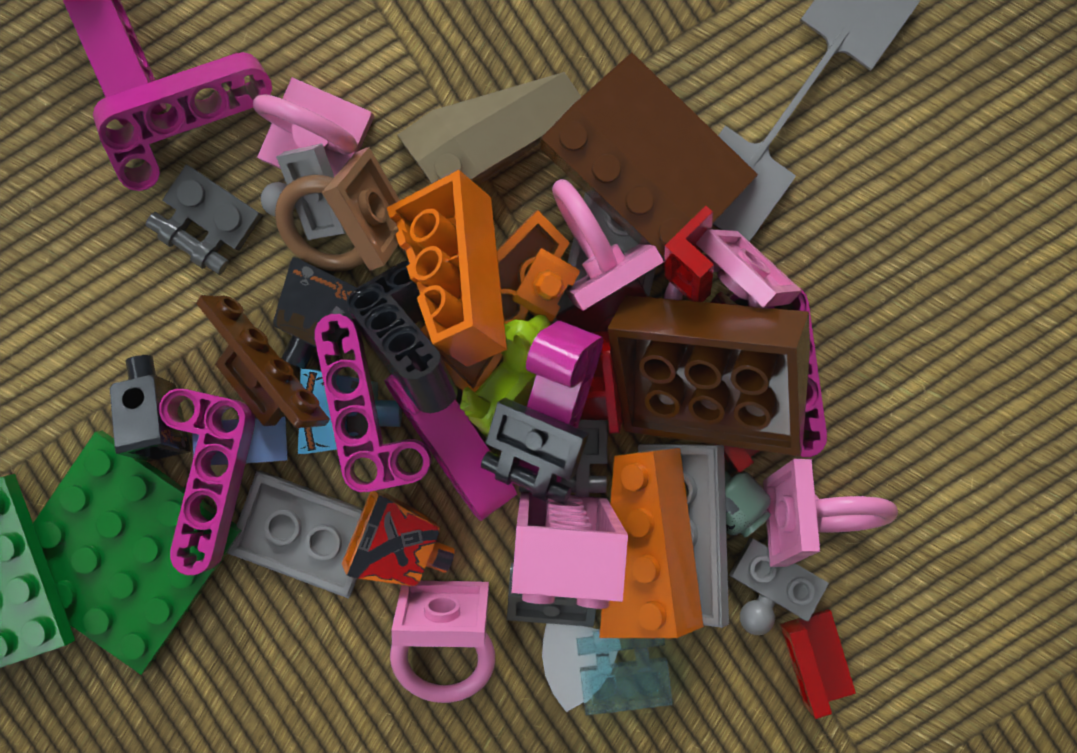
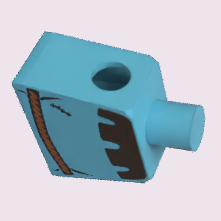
M301 369L300 383L306 390L317 397L320 403L319 406L330 418V421L326 426L299 428L298 454L337 450L322 372L315 369ZM337 374L336 384L342 392L351 393L358 387L359 378ZM371 381L380 426L400 427L402 409L395 400H378V382ZM352 412L346 418L345 428L351 436L361 438L367 433L368 421L363 414Z

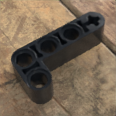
M408 260L391 267L356 288L347 297L346 305L366 342L417 408L425 413H435L450 406L456 399L458 390L439 351L416 325L417 322L424 318L417 300L420 292L417 284L410 279L406 267L410 264Z

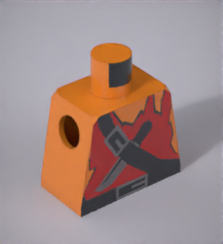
M376 490L369 493L341 564L346 575L352 578L417 586L425 567L446 573L452 564L455 550L453 547L436 542L440 527L433 519L388 493Z

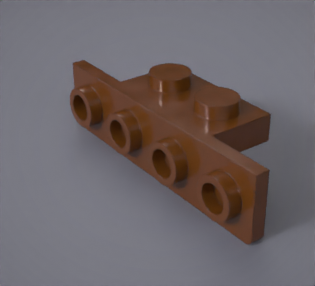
M201 295L196 304L229 344L215 365L263 426H276L285 414L296 428L326 426L330 418L319 406L320 403L317 397L306 390L294 376L293 368L268 344L267 336L250 322L243 313L244 310L241 304L225 295Z

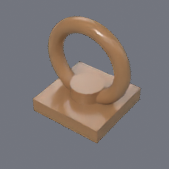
M370 147L355 152L334 178L325 175H307L289 183L280 193L276 203V225L281 238L292 253L302 261L318 269L342 272L354 269L365 263L370 271L385 266L399 244L396 233L399 230L396 222L390 219L387 207L400 201ZM322 193L355 247L343 254H327L309 245L301 237L294 223L293 211L297 201L308 194Z

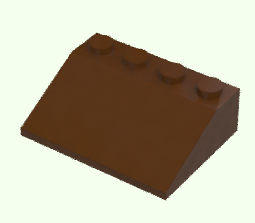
M632 52L576 101L541 137L540 149L638 244L656 246L664 261L660 264L664 269L665 245L692 218L707 206L713 211V224L758 176L733 149Z
M624 296L607 329L625 432L801 456L810 355L809 312Z

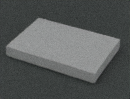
M259 470L255 474L236 525L242 532L229 549L228 554L349 599L357 578L347 576L341 563L363 508Z

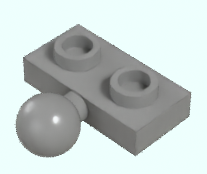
M323 144L289 150L278 155L276 158L286 184L274 182L267 185L261 194V205L269 215L275 217L276 203L280 193L292 181L307 175H325L334 178ZM322 193L305 195L295 204L294 208L297 210L308 240L346 233Z
M753 538L748 539L728 575L760 594L757 600L747 602L740 612L742 627L753 635H764L772 629L775 623L773 611L775 603L801 619L809 621L829 584L796 563L788 567H770L769 548Z

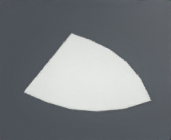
M546 623L542 650L545 676L553 695L566 712L585 702L602 686L612 670L621 638H599L600 629Z

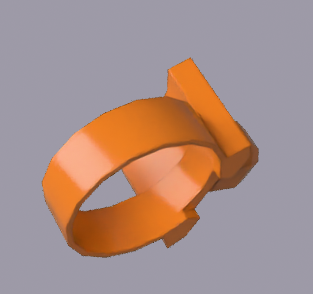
M541 248L512 300L529 309L530 314L534 316L545 315L552 322L561 308L558 302L568 285H574L581 270Z

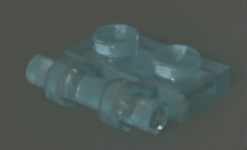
M594 631L593 636L576 638L578 656L595 654L597 663L595 666L580 667L585 715L673 705L666 657L649 658L648 647L665 645L664 638H599L600 631ZM634 649L635 661L610 664L609 652Z

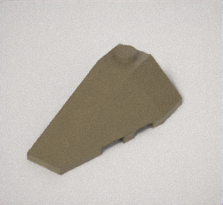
M562 72L432 110L397 134V136L431 184L460 170L479 186L540 144L541 137L581 98V95L566 73Z

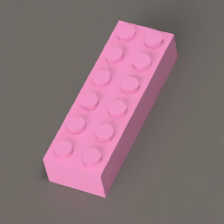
M521 492L511 593L522 594L523 601L533 604H552L555 602V596L577 598V605L595 609L608 608L609 601L623 602L628 534L607 498L575 497V495H570L567 502L563 505L552 499H548L546 502L532 496V492Z

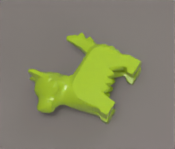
M536 315L529 321L514 319L506 324L504 323L507 350L501 352L504 360L476 392L472 391L469 387L463 390L460 409L465 411V415L469 417V420L486 438L497 402L507 398L526 407L528 405L536 374L527 371L526 360L537 334L551 325L545 315Z

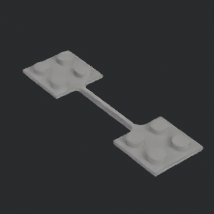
M921 0L813 1L800 21L825 39L827 51L764 141L757 144L750 143L726 125L718 135L758 176L713 223L715 227L720 230L738 231L750 242L796 177V175L771 158L769 145L834 54L845 53L871 71Z

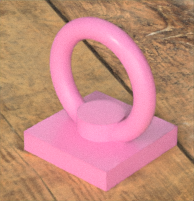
M292 77L283 99L262 94L258 95L253 101L254 110L261 117L272 123L257 158L281 169L276 157L283 152L323 144L335 177L352 155L360 151L374 119V114L371 111Z
M563 179L557 180L554 183L552 193L557 206L573 236L588 258L582 264L588 275L576 281L573 286H568L565 289L572 304L581 310H585L664 262L654 245L638 244L625 253H622L618 244L610 246L599 223L574 186L569 181Z
M707 229L696 243L707 254L704 256L714 264L713 272H718L717 275L721 282L734 294L744 300H748L751 307L768 308L790 304L802 291L738 231ZM669 282L664 299L682 300L683 293Z
M793 459L763 480L764 490L771 498L770 507L767 509L771 516L766 520L770 567H788L820 552L818 532L833 533L873 529L890 524L898 516L896 505L883 498L847 496L819 499L815 495L812 459Z
M420 581L417 586L401 585L391 630L390 661L395 677L410 693L431 702L451 703L471 697L487 684L495 666L494 646L489 635L486 633L489 582ZM410 646L475 647L478 654V663L474 672L467 679L456 684L438 685L427 682L415 674L408 662V650Z

